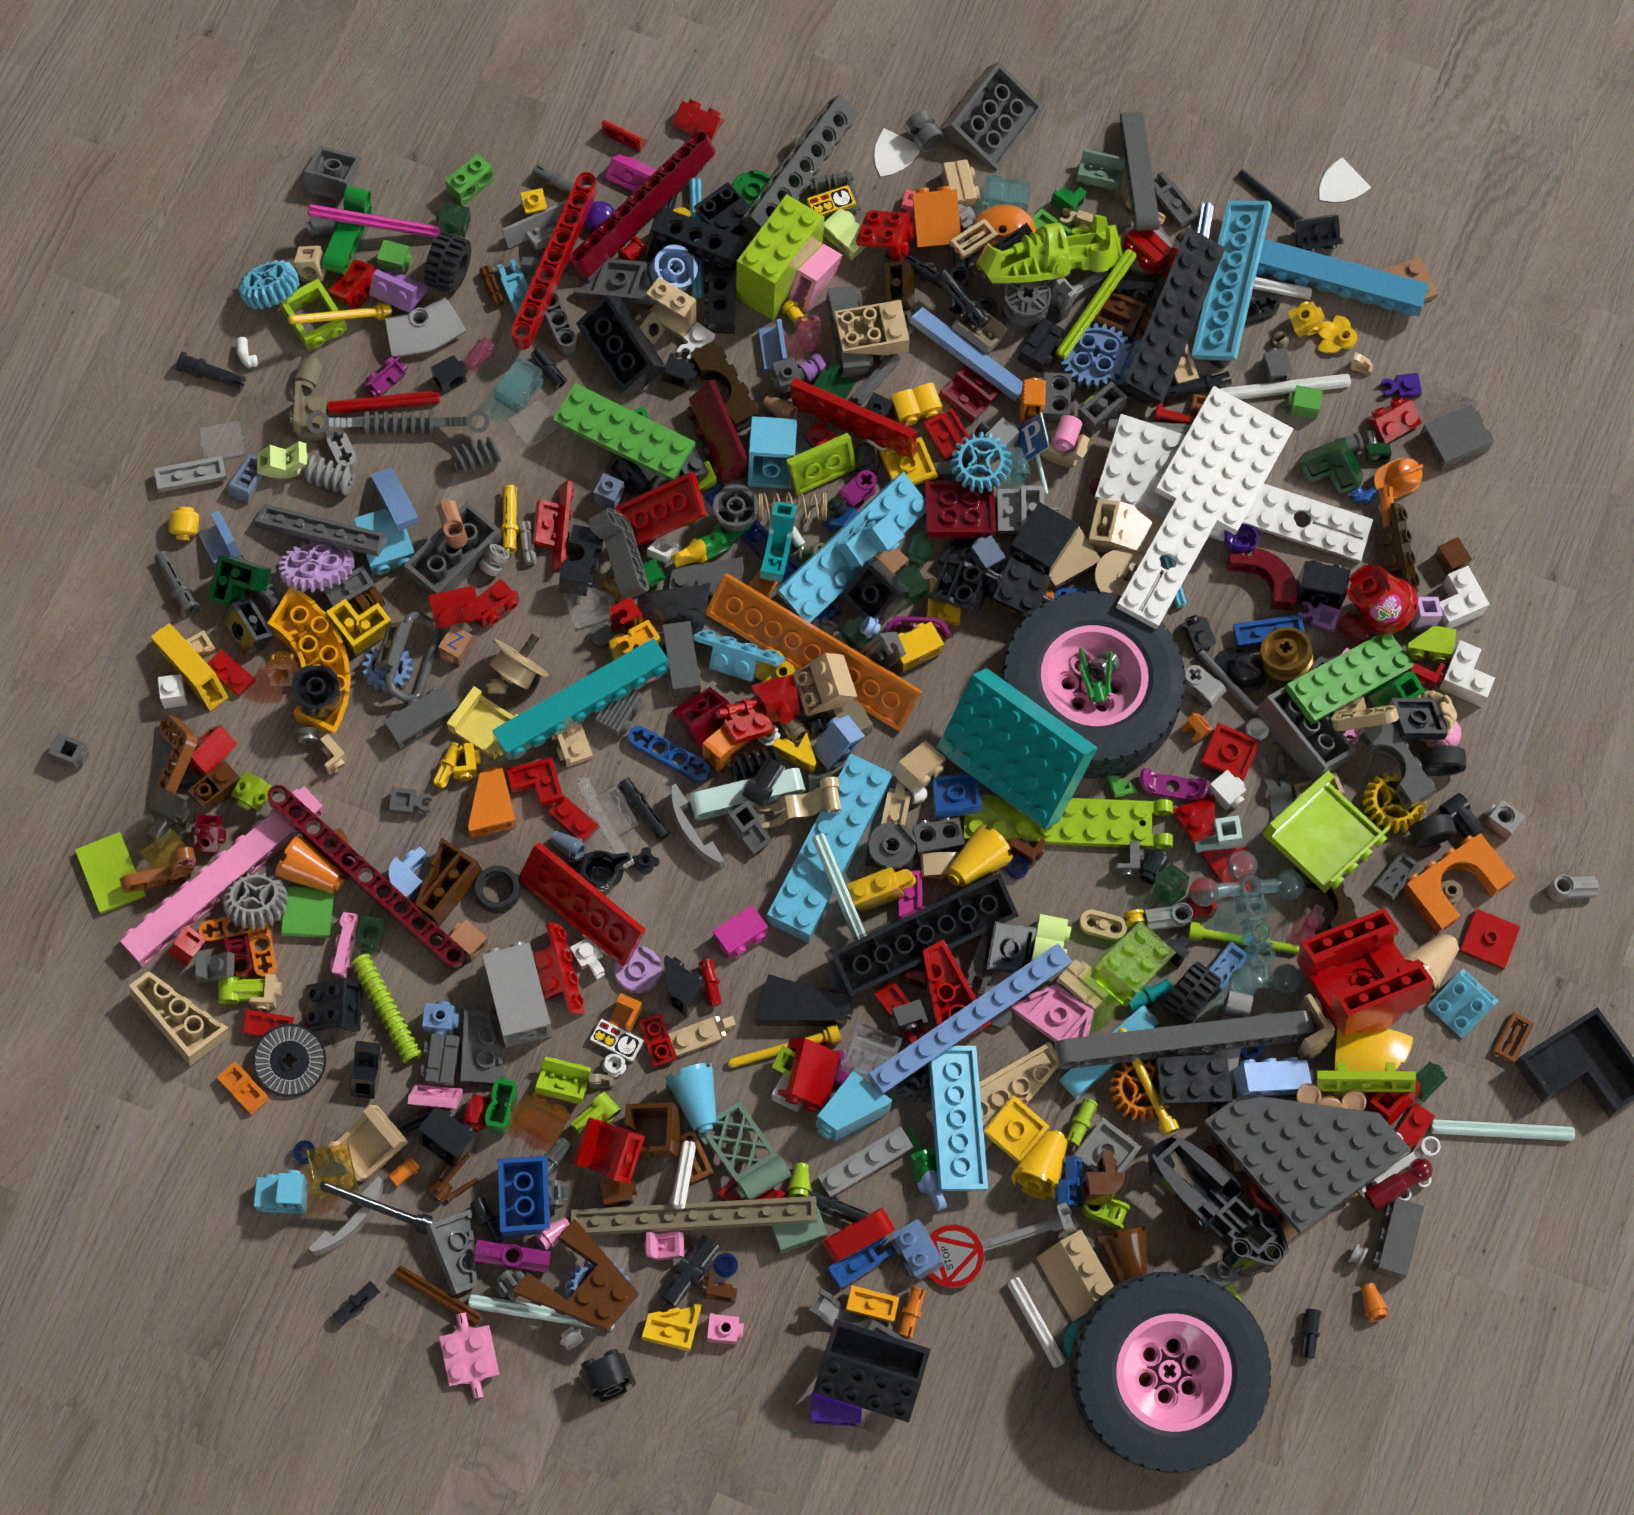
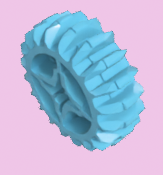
M274 260L271 263L267 261L266 264H260L257 268H252V271L246 272V276L242 277L241 282L238 284L240 296L248 307L264 309L265 307L271 308L273 305H278L280 302H285L287 298L292 297V293H295L299 286V279L296 270L291 266L290 262Z
M983 432L979 433V438H976L972 433L970 434L971 440L965 437L962 438L963 445L957 443L956 449L958 451H952V457L954 458L950 460V464L954 466L952 474H957L955 477L957 482L963 481V488L970 485L971 492L975 490V487L979 488V493H983L984 487H987V490L991 492L992 485L999 488V480L1006 482V475L1011 473L1009 466L1012 465V460L1008 459L1011 457V452L1005 451L1007 445L1006 443L1000 444L1001 439L999 437L993 441L991 433L988 434L987 438H984ZM977 448H986V449H989V450H987V451H980V450L977 449ZM970 453L972 461L964 469L963 459ZM998 456L1000 465L993 473L990 464ZM977 459L982 461L984 460L985 465H981V463L980 465H978ZM982 474L985 477H975L974 475Z

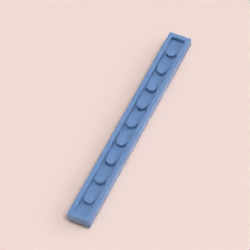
M1057 943L868 1074V1077L881 1095H883L1072 963V960L1061 945Z

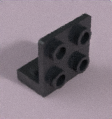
M346 978L306 985L304 1027L312 1032L337 1027L350 1032L360 1031L362 985Z

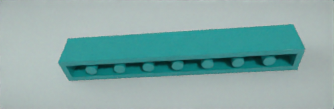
M653 638L493 729V738L507 760L520 758L529 748L541 746L548 737L560 735L569 725L581 723L590 713L602 711L608 703L613 700H621L630 690L642 688L653 677H661L669 669V660Z

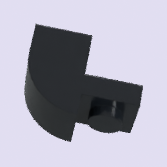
M356 1041L354 1047V1068L350 1079V1096L375 1099L382 1062L380 1043Z

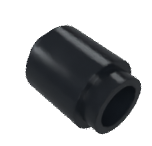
M867 442L859 444L854 449L857 472L869 470L876 476L879 469L876 447Z
M1158 848L1149 850L1139 869V878L1148 884L1156 885L1157 881L1161 880L1170 862V859L1167 857L1168 854Z

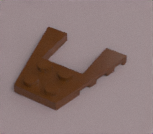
M574 1219L561 1233L559 1241L594 1265L595 1269L568 1300L530 1273H527L512 1290V1295L515 1297L521 1296L530 1300V1303L540 1307L542 1305L555 1310V1313L563 1316L566 1314L576 1318L578 1322L607 1333L637 1298L638 1292L577 1220Z

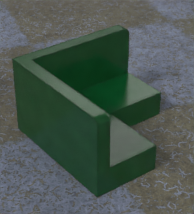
M833 361L828 370L823 368L813 386L846 400L855 385V380L850 377L841 378V364Z
M1345 437L1305 452L1300 462L1309 483L1330 475L1339 494L1360 487L1364 476Z

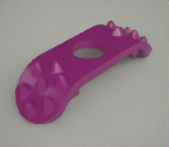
M894 616L890 622L887 621L886 627L883 629V633L900 631V628H914L918 625L913 622L924 624L932 622L938 634H941L946 640L951 638L948 624H945L941 618Z
M1143 768L1140 773L1142 788L1153 795L1196 801L1202 799L1209 789V782L1203 777L1188 779L1153 772L1149 768ZM1168 782H1175L1178 784L1179 790L1170 792L1167 790L1166 784Z

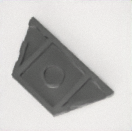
M608 259L594 274L587 277L588 281L581 288L576 287L573 291L576 298L601 300L606 295L620 297L623 302L655 304V301L647 296V291L652 286L648 265L646 262Z

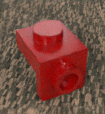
M1414 663L1410 672L1415 673L1422 687L1431 691L1435 684H1441L1446 674L1442 671L1445 666L1444 663H1440L1436 672H1432Z

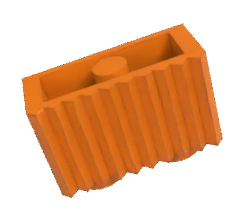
M1033 377L1023 381L1019 400L1020 423H1025L1040 412L1043 415L1046 395L1045 380Z

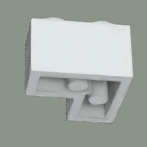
M1469 566L1448 574L1442 585L1449 598L1440 601L1443 617L1439 624L1441 627L1452 629L1484 615L1490 604Z
M1460 640L1448 664L1439 690L1482 707L1495 680V677L1474 669L1482 649Z

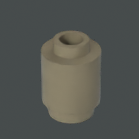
M311 356L301 359L295 381L301 382L303 391L312 392L313 388L317 386L323 368L320 360Z

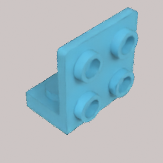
M1462 969L1429 1003L1428 1008L1457 1035L1464 1038L1498 1003V1000L1467 971Z

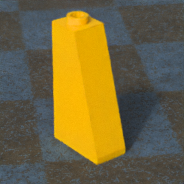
M170 623L151 636L158 650L176 672L182 674L186 684L209 711H212L229 698L216 673Z

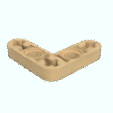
M1361 697L1336 711L1331 721L1335 731H1345L1389 724L1397 721L1399 715L1395 705L1366 709L1364 697Z

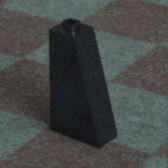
M768 974L756 1013L755 1025L830 1026L837 1024V1026H844L846 1019L851 1020L854 1006L850 1005L852 999L850 997Z

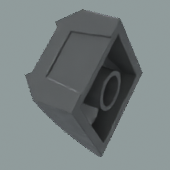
M319 146L304 171V186L312 195L318 194L336 199L338 202L344 198L347 186H352L362 157Z

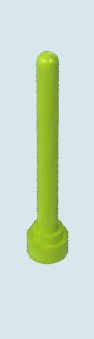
M1190 921L1187 931V938L1195 942L1206 938L1291 954L1299 953L1300 946L1204 929V926H1200V923Z

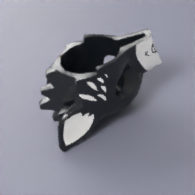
M594 850L584 854L582 858L571 860L567 865L577 866L574 870L601 893L605 894L620 883L624 869L634 864V861L629 852L612 854L603 850Z

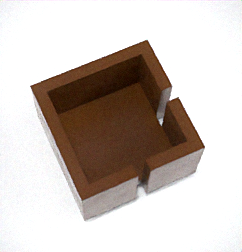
M674 1103L626 1104L625 1126L632 1132L645 1136L638 1158H653V1155L657 1158H675L679 1156L681 1109Z

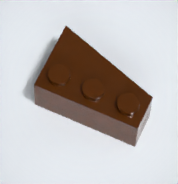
M441 837L438 851L432 859L431 869L427 878L425 877L415 905L440 927L474 885L477 876L482 872L478 861Z

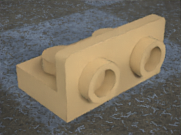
M573 723L566 727V730L560 735L551 736L552 740L557 739L559 745L556 748L557 755L560 761H565L566 767L593 759V754L581 723Z

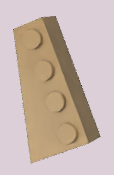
M146 972L129 985L130 996L189 1066L229 1038L227 1026L223 1023L220 1024L206 1011L192 1004V1001L185 996L182 997L172 987L151 972Z

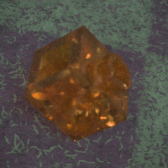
M278 651L271 654L269 662H265V674L269 676L270 686H292L293 678L300 670L299 661H295L294 653Z

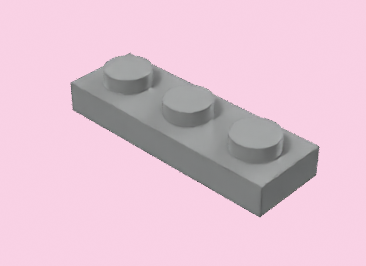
M222 456L154 468L159 493L227 480Z

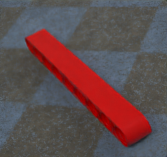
M582 172L576 178L511 329L513 345L519 350L528 349L532 345L597 195L596 177L590 172ZM582 203L583 205L576 206L575 204ZM561 240L567 241L565 243H559V241ZM558 259L557 262H552L550 260ZM546 277L551 278V279L548 280V281L542 280L543 278H546ZM537 296L543 297L542 299H539V300L534 299V298L537 297ZM528 315H534V316H535V317L530 318V319H529V318H526V316H528ZM520 334H526V335H527V336L522 337V338L518 337V335H520Z

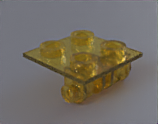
M348 1143L307 1150L313 1180L306 1187L308 1193L317 1195V1198L333 1196L320 1190L319 1184L322 1181H327L353 1192L359 1191Z

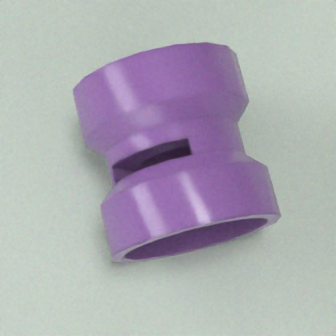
M817 353L811 356L807 362L802 361L797 364L798 368H802L804 381L807 383L814 381L815 376L820 375L823 368L828 370L824 360Z

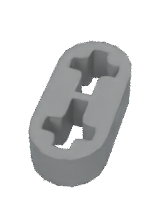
M337 428L329 431L327 443L337 465L339 463L342 464V470H345L347 466L350 467V470L353 469L357 464V458L347 434L342 429ZM338 436L341 439L342 446L338 447L334 437ZM344 452L350 459V461L347 463L345 462V460H343L342 453Z

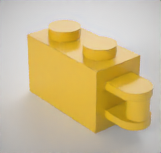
M890 867L847 885L854 906L863 913L905 897L903 890L914 886L916 878L908 869L895 872Z

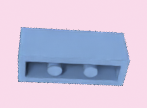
M1296 1057L1278 1062L1275 1058H1270L1257 1063L1254 1059L1242 1061L1240 1066L1233 1069L1237 1096L1297 1095V1090L1300 1086L1307 1083L1312 1084L1307 1060L1298 1061Z

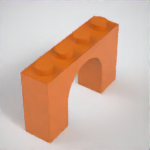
M1481 833L1475 837L1470 835L1460 843L1462 846L1457 850L1454 848L1449 849L1442 855L1443 859L1438 863L1435 860L1424 867L1425 871L1422 874L1418 875L1415 873L1411 875L1402 890L1437 935L1456 923L1460 917V914L1442 891L1441 877L1445 872L1452 869H1463L1471 872L1492 897L1508 887L1516 878Z

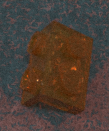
M529 1093L522 1099L511 1123L554 1146L572 1115L567 1113L563 1106L547 1102L544 1096Z

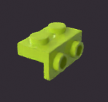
M544 1057L535 1093L582 1105L589 1084L591 1068L556 1058Z

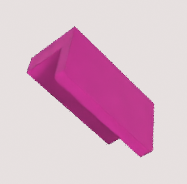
M620 153L611 159L605 178L635 192L657 169Z

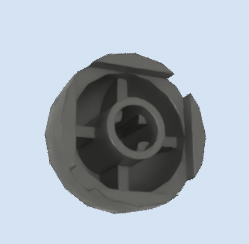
M738 484L728 485L722 488V491L714 497L713 512L715 519L726 530L743 531L752 526L756 520L759 503L757 496L749 491L748 487Z

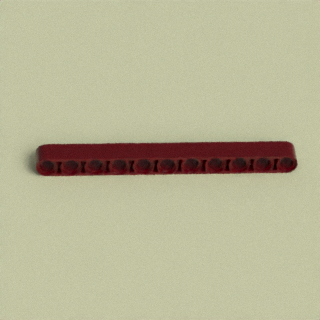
M274 785L269 789L267 794L269 805L277 814L337 866L345 876L445 967L451 970L462 967L465 954L460 945L286 787ZM278 793L285 796V799L279 803L272 800L273 796ZM294 809H299L303 814L299 818H292L290 812ZM311 825H317L320 828L316 834L308 833L307 829ZM328 841H335L338 844L334 850H328L324 845ZM349 856L354 858L355 862L351 866H345L342 860ZM367 872L373 878L369 882H363L359 879L360 875ZM385 888L390 891V894L386 898H380L377 895L378 890ZM399 904H403L408 910L404 914H398L394 908ZM421 920L425 923V927L422 930H415L412 927L413 922ZM434 936H439L443 942L439 946H433L429 940ZM451 952H456L461 958L457 962H450L447 956Z

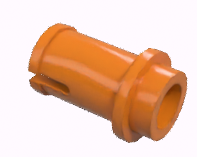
M412 1157L405 1158L404 1163L388 1174L397 1187L413 1173H418L417 1170L420 1167Z

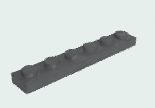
M264 504L254 521L256 527L377 557H379L388 541L386 533Z

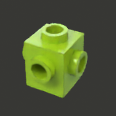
M245 771L232 791L231 796L238 800L237 805L247 811L252 808L260 812L268 799L267 794L272 786L260 777Z

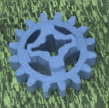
M373 647L371 648L373 654L365 655L368 662L362 663L363 668L366 669L363 671L364 678H367L368 685L374 683L375 691L381 687L383 693L386 694L385 676L387 669L381 670L375 667L373 671V665L379 653V650ZM408 651L402 653L394 678L395 686H399L401 689H404V681L409 683L411 681L408 674H413L414 672L413 668L410 667L413 665L412 659H408ZM401 665H403V671L399 674L398 671L402 668Z

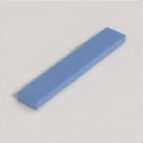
M922 307L911 317L909 323L1013 401L1020 397L1023 385L1020 379Z

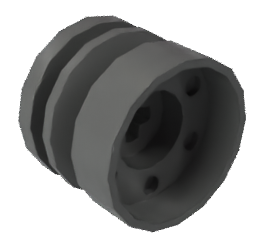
M1043 280L1007 283L1001 309L1002 317L1009 327L1019 332H1032L1041 318H1047L1051 300V289L1047 282Z

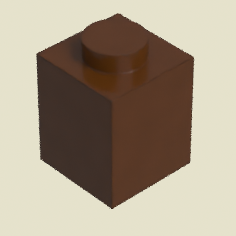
M1459 537L1438 546L1434 554L1446 575L1469 566L1472 560Z

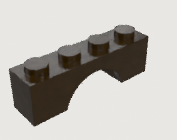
M712 341L690 352V362L695 365V369L699 370L698 375L701 380H716L725 385L729 390L731 396L725 407L737 433L751 425L752 416L759 417L760 407L755 400H751L749 397V390L744 382L740 383L737 378L738 373L733 364H728L723 348L721 346L718 347L715 341Z
M1297 866L1293 867L1304 889H1316L1323 892ZM1343 882L1336 889L1331 887L1324 893L1331 900L1334 907V917L1326 931L1358 919L1354 911L1355 905L1352 899L1347 897L1343 890Z

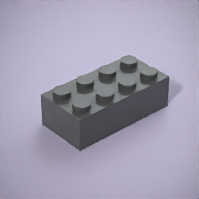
M468 502L458 510L467 534V542L463 547L457 549L450 547L447 543L443 527H441L404 564L406 576L428 595L454 590L479 565L478 563L481 558L487 555L486 551L490 544L499 545L502 542L501 530Z
M1284 687L1267 696L1256 710V713L1313 783L1327 771L1332 772L1343 766L1357 751L1341 731L1334 730L1329 716L1311 725Z

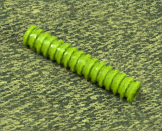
M362 954L353 959L351 966L355 968V974H359L357 978L362 980L361 985L365 987V993H369L368 998L372 1000V1006H376L374 1009L376 1012H379L378 1017L382 1019V1025H386L385 1030L389 1031V1038H393L391 1041L393 1044H396V1051H400L398 1054L400 1057H403L402 1062L404 1064L412 1063L421 1057L422 1051L418 1050V1044L414 1043L415 1038L411 1037L412 1033L408 1030V1025L404 1024L405 1020L401 1018V1012L397 1011L398 1007L394 1005V999H390L391 993L387 992V986H383L384 980L380 979L381 975L377 973V967H373L374 962L370 960V954Z

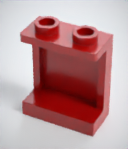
M791 1038L787 1048L796 1051L787 1089H779L777 1095L784 1097L787 1103L803 1105L802 1109L806 1111L817 1112V1109H823L829 1102L840 1053L807 1038Z
M589 1117L574 1159V1164L604 1174L609 1179L630 1184L645 1136L606 1121Z

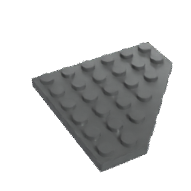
M1239 1095L1204 1121L1206 1128L1298 1234L1304 1232L1411 1151V1148L1386 1120L1376 1112L1254 1095Z

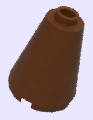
M1145 1225L1098 1236V1241L1119 1283L1138 1275L1148 1274L1147 1232Z

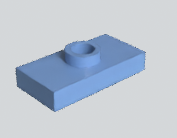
M1233 942L1229 943L1209 968L1210 971L1221 978V985L1217 990L1220 993L1250 957Z

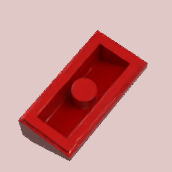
M608 120L602 121V134L623 145L641 152L647 143L646 138Z

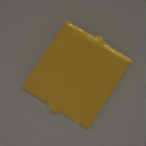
M171 830L161 838L155 839L152 844L142 849L140 853L153 869L168 867L173 851L187 846L176 832Z

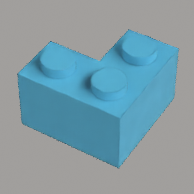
M886 514L868 518L839 542L837 547L851 567H864L868 561H873L872 557L877 552L878 554L884 551L891 552L899 546L898 541L904 535L890 515Z
M286 1170L285 1173H279V1175L264 1174V1177H257L255 1209L260 1212L306 1214L309 1184L304 1174H300L301 1172L297 1170Z

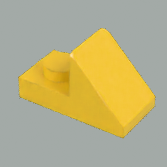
M807 733L798 748L788 739L781 740L776 738L773 747L779 757L809 772H815L816 760Z

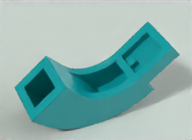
M774 502L765 555L760 571V578L783 581L792 542L797 505Z

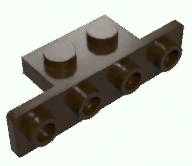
M1394 502L1390 504L1394 525L1373 531L1379 565L1390 574L1402 571L1404 580L1418 593L1420 580L1414 567L1416 558L1410 545L1412 536L1409 529H1407L1406 520L1408 519V514L1403 505Z

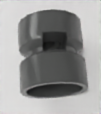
M921 110L913 114L905 123V129L914 138V142L922 152L934 149L944 139L943 132L937 124H934L935 121L927 110Z

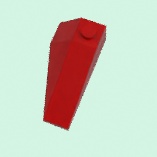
M944 939L922 951L937 1026L977 999ZM990 1021L976 1029L974 1032L966 1036L961 1041L986 1029L991 1024Z

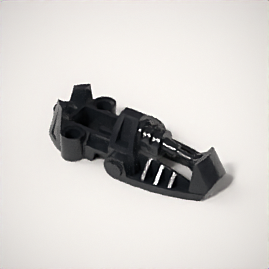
M1173 1135L1150 1149L1148 1152L1149 1175L1151 1176L1155 1171L1172 1195L1188 1211L1187 1222L1194 1231L1203 1232L1205 1235L1212 1231L1227 1245L1226 1250L1222 1254V1259L1226 1266L1232 1269L1241 1268L1238 1275L1242 1277H1252L1261 1272L1269 1273L1275 1269L1289 1252L1288 1243L1277 1214L1272 1211L1261 1212L1256 1207L1251 1210L1239 1200L1244 1194V1188L1240 1181L1214 1158L1190 1142ZM1175 1151L1198 1180L1192 1187L1173 1170L1175 1163L1171 1155ZM1245 1230L1261 1247L1257 1249L1247 1238H1236L1234 1234L1238 1236Z

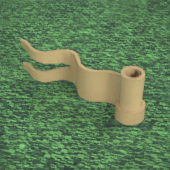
M838 777L821 779V787L809 793L787 795L781 797L774 804L756 807L757 812L779 811L783 807H787L778 818L762 823L761 826L764 829L777 827L790 818L809 817L826 809L827 813L830 814L840 812L841 805L838 793L840 785Z

